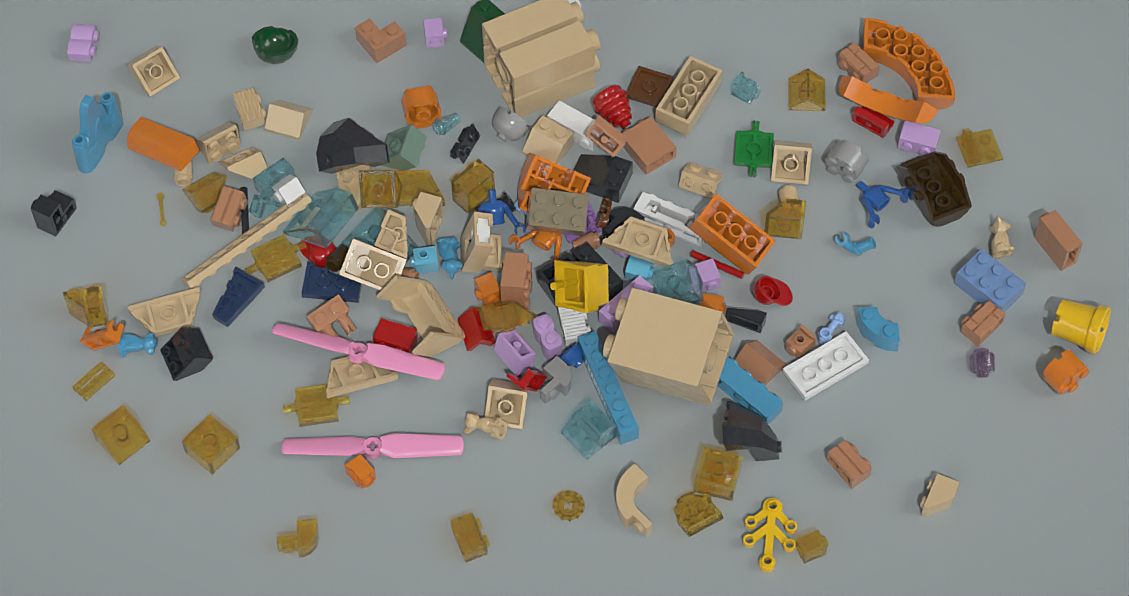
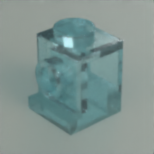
M741 71L732 84L731 95L751 104L753 99L759 97L761 90L758 88V83L753 79L744 77L745 73Z

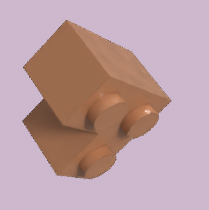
M370 18L355 27L356 40L376 63L406 46L405 32L395 21L381 30Z

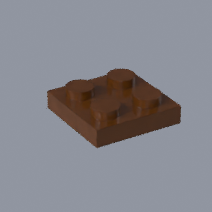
M638 66L628 89L627 98L657 107L670 88L673 76Z

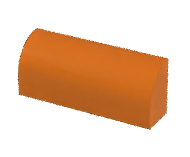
M140 117L133 124L127 136L129 150L179 171H182L200 151L193 138L143 117Z

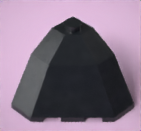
M351 118L333 122L319 137L316 151L319 172L333 174L360 165L376 167L390 163L387 144L377 139L371 132L359 126Z
M727 401V410H725L724 420L727 422H723L722 425L723 445L726 451L750 449L756 461L779 459V453L782 452V442L778 441L777 436L762 416L732 401Z

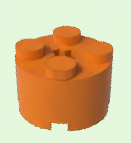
M432 86L408 88L404 91L401 103L405 120L408 124H413L415 128H426L432 126L437 118L438 120L441 118L440 103L437 93L433 90Z
M1071 350L1060 353L1063 357L1060 359L1055 357L1043 371L1045 376H1042V378L1060 395L1067 391L1069 393L1075 391L1079 386L1077 383L1090 372L1087 366Z

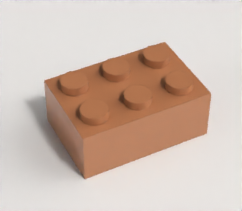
M505 252L500 284L502 314L525 316L526 309L530 307L529 295L532 292L533 281L531 272L532 262H529L528 254Z

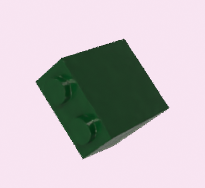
M480 0L471 7L460 38V43L483 63V47L485 45L483 44L482 23L505 14L490 0Z

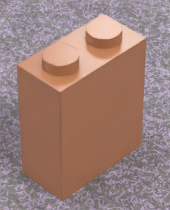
M652 117L643 119L637 125L627 128L622 132L628 138L623 148L645 175L676 158L677 147Z
M1056 210L1041 215L1034 238L1060 271L1077 262L1083 243Z

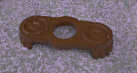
M606 197L600 205L599 211L602 212V215L596 224L598 228H604L609 220L612 201Z

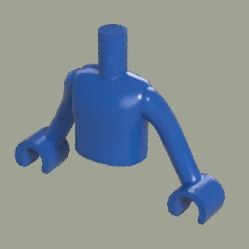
M859 181L857 187L864 192L861 201L869 212L868 226L871 229L875 227V222L877 224L880 223V217L875 214L873 209L879 212L890 202L891 198L884 192L901 196L903 203L908 202V197L910 199L913 197L911 189H904L902 191L884 185L868 187L862 181Z
M496 189L488 190L489 201L480 205L478 212L493 214V225H500L505 223V211L515 226V233L517 234L518 227H523L525 234V225L517 221L507 203L497 200Z

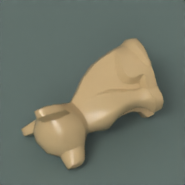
M996 216L994 224L989 226V230L995 233L991 243V252L994 259L1008 257L1012 255V251H1015V248L1009 243V235L1007 234V231L1011 229V225L1001 220L999 216Z
M476 412L466 415V428L463 430L465 435L478 428L491 435L494 439L502 440L505 437L507 424L501 418H479Z

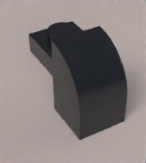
M628 207L612 210L609 214V222L603 228V239L612 235L614 230L622 226L628 218L634 217L645 221V217Z

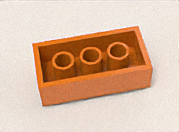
M717 193L707 202L689 227L690 230L747 275L759 265L776 241Z

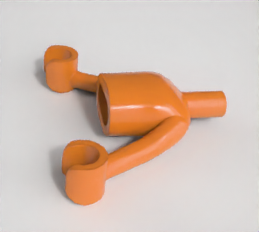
M532 230L521 238L513 235L509 239L510 245L513 242H517L516 249L520 248L521 243L533 237V244L546 251H549L555 243L554 258L551 262L560 258L562 235L559 233Z

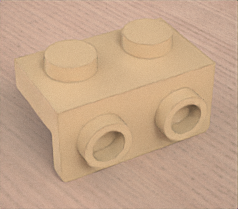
M688 162L682 171L679 188L712 198L722 181L723 173L715 169L702 167L697 163Z

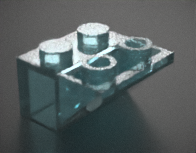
M590 400L573 414L562 429L561 434L588 460L617 437V426Z

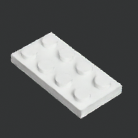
M846 331L784 367L782 372L804 401L867 365L869 359Z

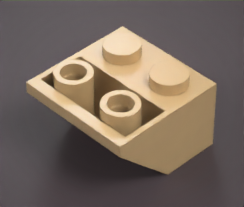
M230 122L196 139L200 152L209 164L217 162L222 157L234 153L241 148L238 128Z

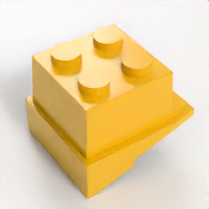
M554 260L555 282L551 283L550 287L552 290H555V306L590 313L597 311L598 306L609 302L608 264Z

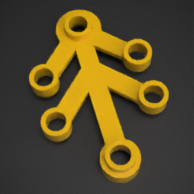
M776 498L765 500L763 510L755 516H748L745 519V527L752 530L756 528L757 523L768 517L767 524L753 534H747L743 538V545L747 548H752L755 542L766 535L764 555L759 560V568L766 573L772 572L775 568L776 561L772 556L774 536L783 545V549L786 552H793L796 546L795 541L788 539L775 525L777 518L785 526V531L788 534H794L797 531V523L789 520L784 515L782 503ZM770 505H775L776 508H775V509H771L769 506H770ZM748 521H753L754 524H753V525H749L747 522H748ZM793 525L795 528L789 529L787 526ZM751 539L753 542L747 543L745 540ZM790 543L793 547L788 548L786 544ZM764 560H770L771 563L766 564Z

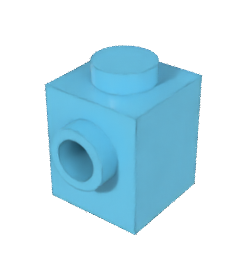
M436 246L413 249L414 256H410L411 268L415 267L419 274L439 272Z

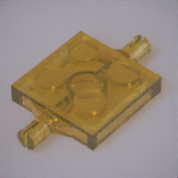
M281 235L250 250L255 264L245 268L249 275L259 271L264 275L267 282H271L302 267L297 252L307 248L306 244L302 241L292 245L285 235Z
M328 384L295 389L296 398L294 404L283 405L284 414L296 412L299 427L339 422L337 413L339 405L350 404L349 396L326 398Z

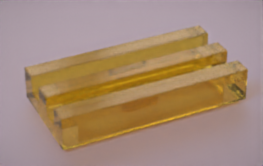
M101 361L74 384L72 388L87 401L113 379L115 374ZM104 369L99 375L94 377L98 372ZM90 380V382L83 389H80Z

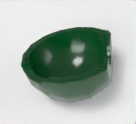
M268 26L253 34L252 43L257 56L262 61L270 64H280L293 56L297 50L298 38L292 30Z

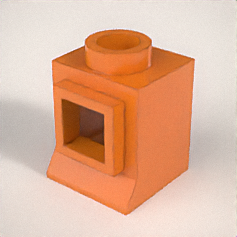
M361 454L345 464L346 474L350 475V478L358 487L361 486L362 489L364 487L367 488L376 480L375 470Z

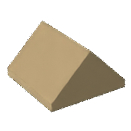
M278 99L269 104L265 131L300 140L313 110Z

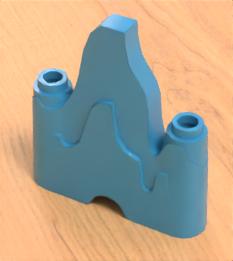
M109 92L102 94L99 103L93 97L85 95L80 104L79 135L73 138L72 148L78 169L85 174L92 172L105 153L107 143L114 140L123 126V119L114 95Z

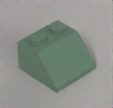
M412 125L388 133L384 143L388 147L390 163L380 166L402 171L417 167L420 162L421 152L425 148L427 136Z

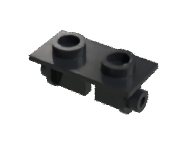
M474 124L463 128L457 139L461 143L456 142L450 150V157L453 159L460 158L463 164L481 136Z

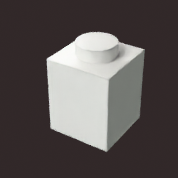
M290 174L272 186L275 191L273 195L276 200L287 205L305 193L297 177Z

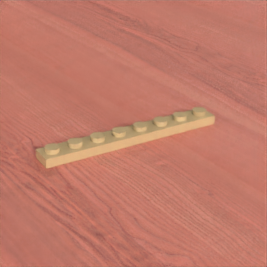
M304 193L290 204L282 205L182 277L183 284L189 288L199 286L203 279L214 275L218 268L231 263L232 258L236 255L243 254L250 245L260 242L264 235L275 231L279 224L289 221L293 214L307 208V204L312 201L309 195Z

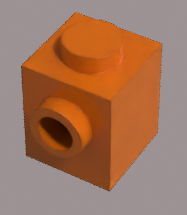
M492 272L474 279L476 298L478 301L481 300L484 306L496 304L501 300V289Z

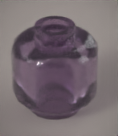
M975 349L970 354V371L973 374H977L978 378L989 377V374L995 371V356L989 349Z

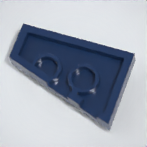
M307 261L301 295L302 298L331 300L339 294L344 302L359 303L362 286L360 282L329 272V269L319 268Z

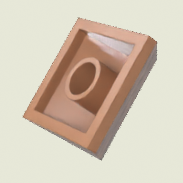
M758 340L746 343L735 359L739 367L749 371L756 381L762 382L765 386L787 365Z

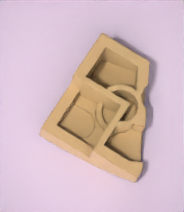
M388 209L374 246L407 259L406 217Z

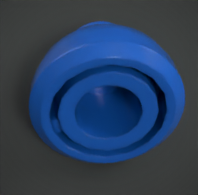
M577 342L571 345L559 357L568 366H574L575 368L584 362L581 346Z

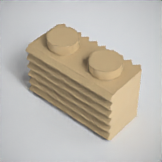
M251 87L250 89H244L232 94L244 131L265 125L264 119L267 118L265 108L260 107L262 100L260 94L255 93L254 88Z

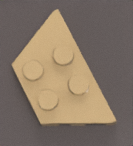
M630 217L622 226L616 228L612 235L602 241V246L672 269L673 260H671L667 228Z
M200 287L130 305L128 310L150 333H154V337L178 331L181 327L193 326L201 290Z
M348 356L332 360L326 398L398 380V373L373 366L367 362L353 363L349 360Z

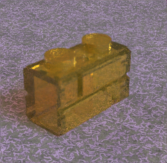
M468 513L450 521L451 530L465 562L488 554L487 547L490 544L487 536H482L481 534L482 525L479 518L475 519L473 513Z

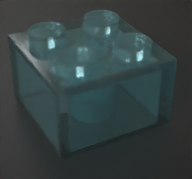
M688 259L653 272L658 295L692 304L704 300L697 266Z

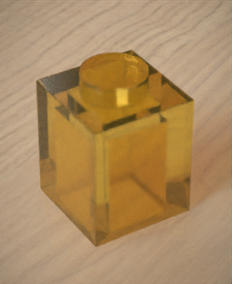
M819 530L797 538L795 547L805 564L826 555L829 544L826 537L822 536Z

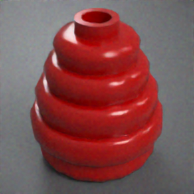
M612 85L593 98L592 104L595 106L596 114L607 120L609 124H613L615 128L621 127V129L631 124L632 114L630 113L629 99L627 98L626 91L621 89L620 85Z

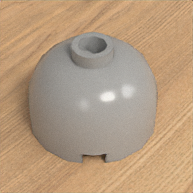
M499 107L493 118L494 129L498 132L497 137L505 142L507 139L517 141L524 137L531 127L527 125L528 122L511 111L508 114L505 112L506 108Z

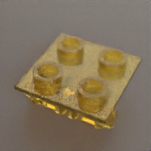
M967 128L962 131L963 134L956 137L968 168L1003 160L992 129L973 133Z

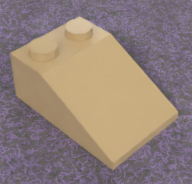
M354 238L339 275L382 291L395 276H401L407 259Z

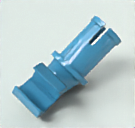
M847 232L842 233L844 241L841 240L839 234L835 236V242L838 245L843 246L846 250L858 256L862 255L863 252L876 248V242L873 237L852 243Z

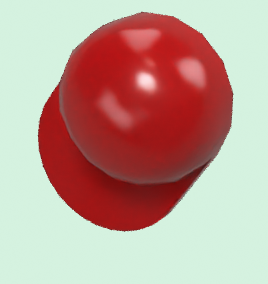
M310 234L304 237L300 243L302 255L317 267H326V257L336 250L334 243L320 234Z
M763 276L753 285V295L763 305L775 303L781 306H788L793 300L790 288L778 279Z

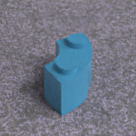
M858 307L856 324L862 336L869 339L878 348L887 351H898L900 342L898 323L889 322L879 314L877 307Z

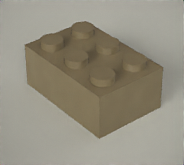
M532 188L529 192L526 229L582 236L586 228L589 195Z

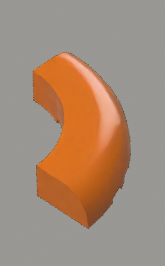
M865 18L863 51L875 62L897 72L909 85L915 101L925 102L938 110L953 105L955 101L953 80H951L948 67L944 65L941 56L933 47L930 48L923 38L914 32L911 34L900 25L896 27L887 24L888 21Z

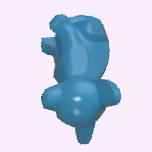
M455 237L437 240L439 254L444 260L441 268L445 269L451 280L454 279V274L463 267V263L457 261V249L461 247V244L456 243L458 239Z
M154 333L148 334L143 339L132 334H122L117 346L122 358L129 352H139L143 349L149 355H153L158 339L154 338Z

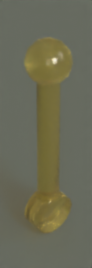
M158 193L156 197L159 200L161 216L159 224L164 227L167 225L163 208L164 194Z

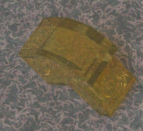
M317 519L297 520V535L277 536L279 552L292 553L298 551L299 558L310 555L316 549L319 542Z

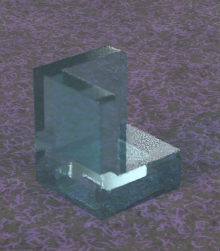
M254 194L248 212L255 217L264 219L280 208L281 204L273 199Z

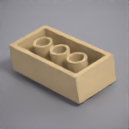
M690 56L657 106L655 122L688 136L721 85L723 70Z

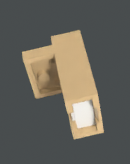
M473 213L460 238L461 262L463 263L461 271L480 273L481 270L501 271V235L490 234V228L493 225V214Z

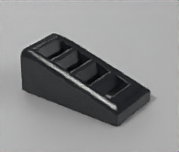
M727 308L725 318L730 323L761 333L766 323L767 313Z

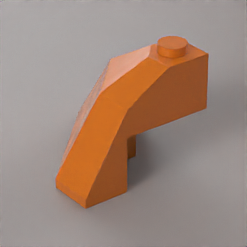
M529 152L518 184V208L527 212L529 192L532 188L585 194L591 178Z

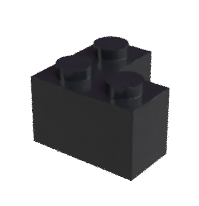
M54 190L48 197L40 194L38 199L33 201L30 209L37 228L56 237L77 208L73 198Z

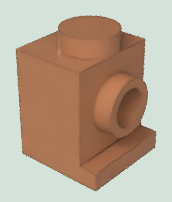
M801 325L786 340V351L791 356L800 359L815 346L817 336L804 325Z

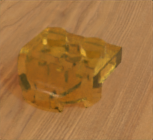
M694 492L686 493L677 500V505L674 508L677 523L688 537L723 519L722 512L713 504L711 496L707 493H703V495H695Z

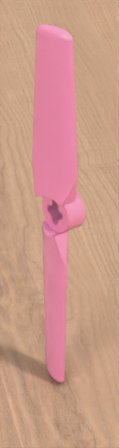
M277 323L272 328V333L330 351L348 354L349 360L356 364L367 362L376 367L434 380H440L445 371V364L385 345L367 343L366 346L341 337L282 323Z
M400 433L379 437L380 439L375 437L364 439L352 436L284 439L281 444V451L283 454L352 456L364 453L369 459H377L381 455L391 458L453 456L463 453L464 441L462 436ZM371 445H375L374 451L370 450Z

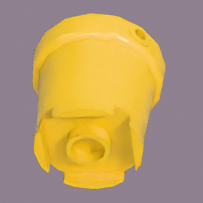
M1062 299L1056 312V321H1053L1051 335L1083 347L1086 352L1096 355L1107 331L1111 315L1110 306L1101 304L1093 306Z

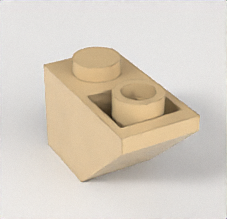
M937 473L935 480L931 479L928 484L927 490L930 491L928 497L924 496L921 501L920 507L923 508L921 515L928 516L950 508L960 482Z

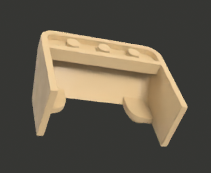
M395 276L377 295L378 299L391 301L392 307L396 312L406 313L423 338L412 351L413 355L433 357L459 344L465 338L463 330L436 288L426 280Z

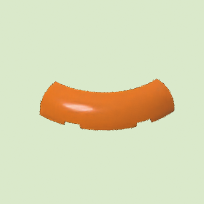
M843 75L839 84L840 95L869 109L900 120L919 124L928 123L938 111V109L922 101L906 100L886 91L872 90L871 85L853 76Z

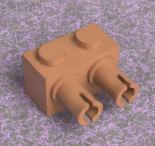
M339 294L306 317L307 322L314 331L339 337L332 328V323L334 322L340 324L347 336L357 329L348 317L349 308Z

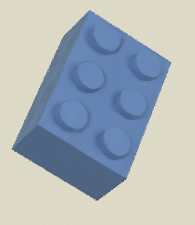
M983 249L978 251L957 272L954 282L956 286L979 304L991 301L1003 312L1023 295L1026 285L1023 280Z

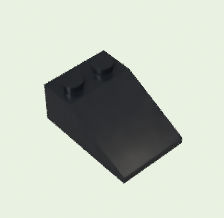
M581 154L573 171L591 178L586 192L602 198L606 197L611 201L619 203L633 174V162L617 156Z

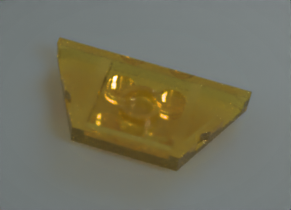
M391 170L375 195L373 206H412L414 199L418 198L420 192L442 197L443 206H445V199L429 170Z

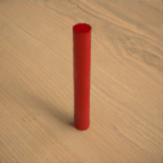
M692 250L690 257L701 262L712 259L695 250ZM713 259L717 269L740 279L744 277L745 272Z

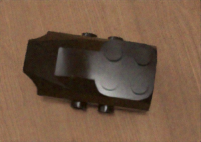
M934 151L896 166L904 178L906 187L911 189L915 201L920 203V209L933 226L940 227L959 220L972 207L965 178L962 173L958 172L954 161L950 160L946 153Z

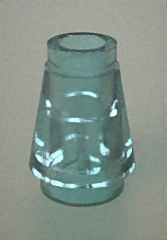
M457 113L437 118L432 123L433 130L439 136L445 135L460 123V117Z

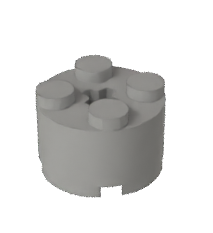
M838 140L826 157L825 162L828 166L827 171L830 174H839L843 176L846 182L853 183L868 163L869 157L866 153L863 155L860 152L862 149L856 144L847 140L842 142Z

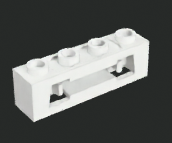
M642 192L633 209L644 217L647 216L656 220L653 221L645 217L646 222L672 230L676 237L699 247L703 245L704 240L689 229L698 214L691 212L687 208L676 206L670 201L657 198L654 194ZM684 232H686V233H688V234H690V235H692V236H695V238H694V237H691V236H689V235L684 234Z

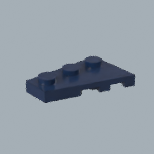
M236 266L233 270L232 279L226 285L227 289L224 295L220 297L212 313L213 318L226 327H229L265 288L263 282Z

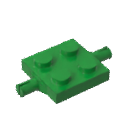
M755 120L752 121V130L737 131L734 166L749 167V177L751 178L752 171L753 178L757 176V168L759 167L772 168L774 133L759 131L760 122L757 121L755 127Z

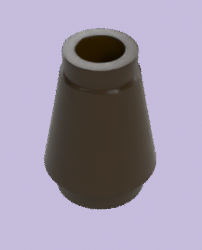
M341 244L326 257V267L332 272L341 270L349 248Z

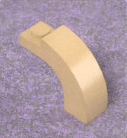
M633 464L619 480L616 491V509L621 522L626 528L632 524L638 533L642 532L647 537L652 532V523L637 509L634 499L639 492L648 486V476L636 464Z

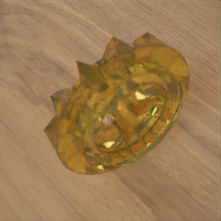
M563 491L553 501L555 515L560 517L561 520L571 521L578 519L584 512V500L577 492ZM565 502L568 503L569 505L573 504V505H572V510H570V509H568V508H567V509H564V508H565Z

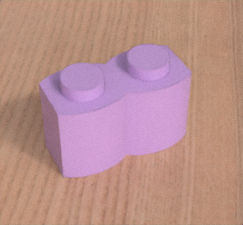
M73 24L67 51L69 61L91 62L92 58L96 56L95 44L99 41V31L96 30L95 25Z
M547 314L534 318V337L541 345L544 357L549 361L553 360L556 356L560 357L562 355V340L558 332L554 330L552 319Z

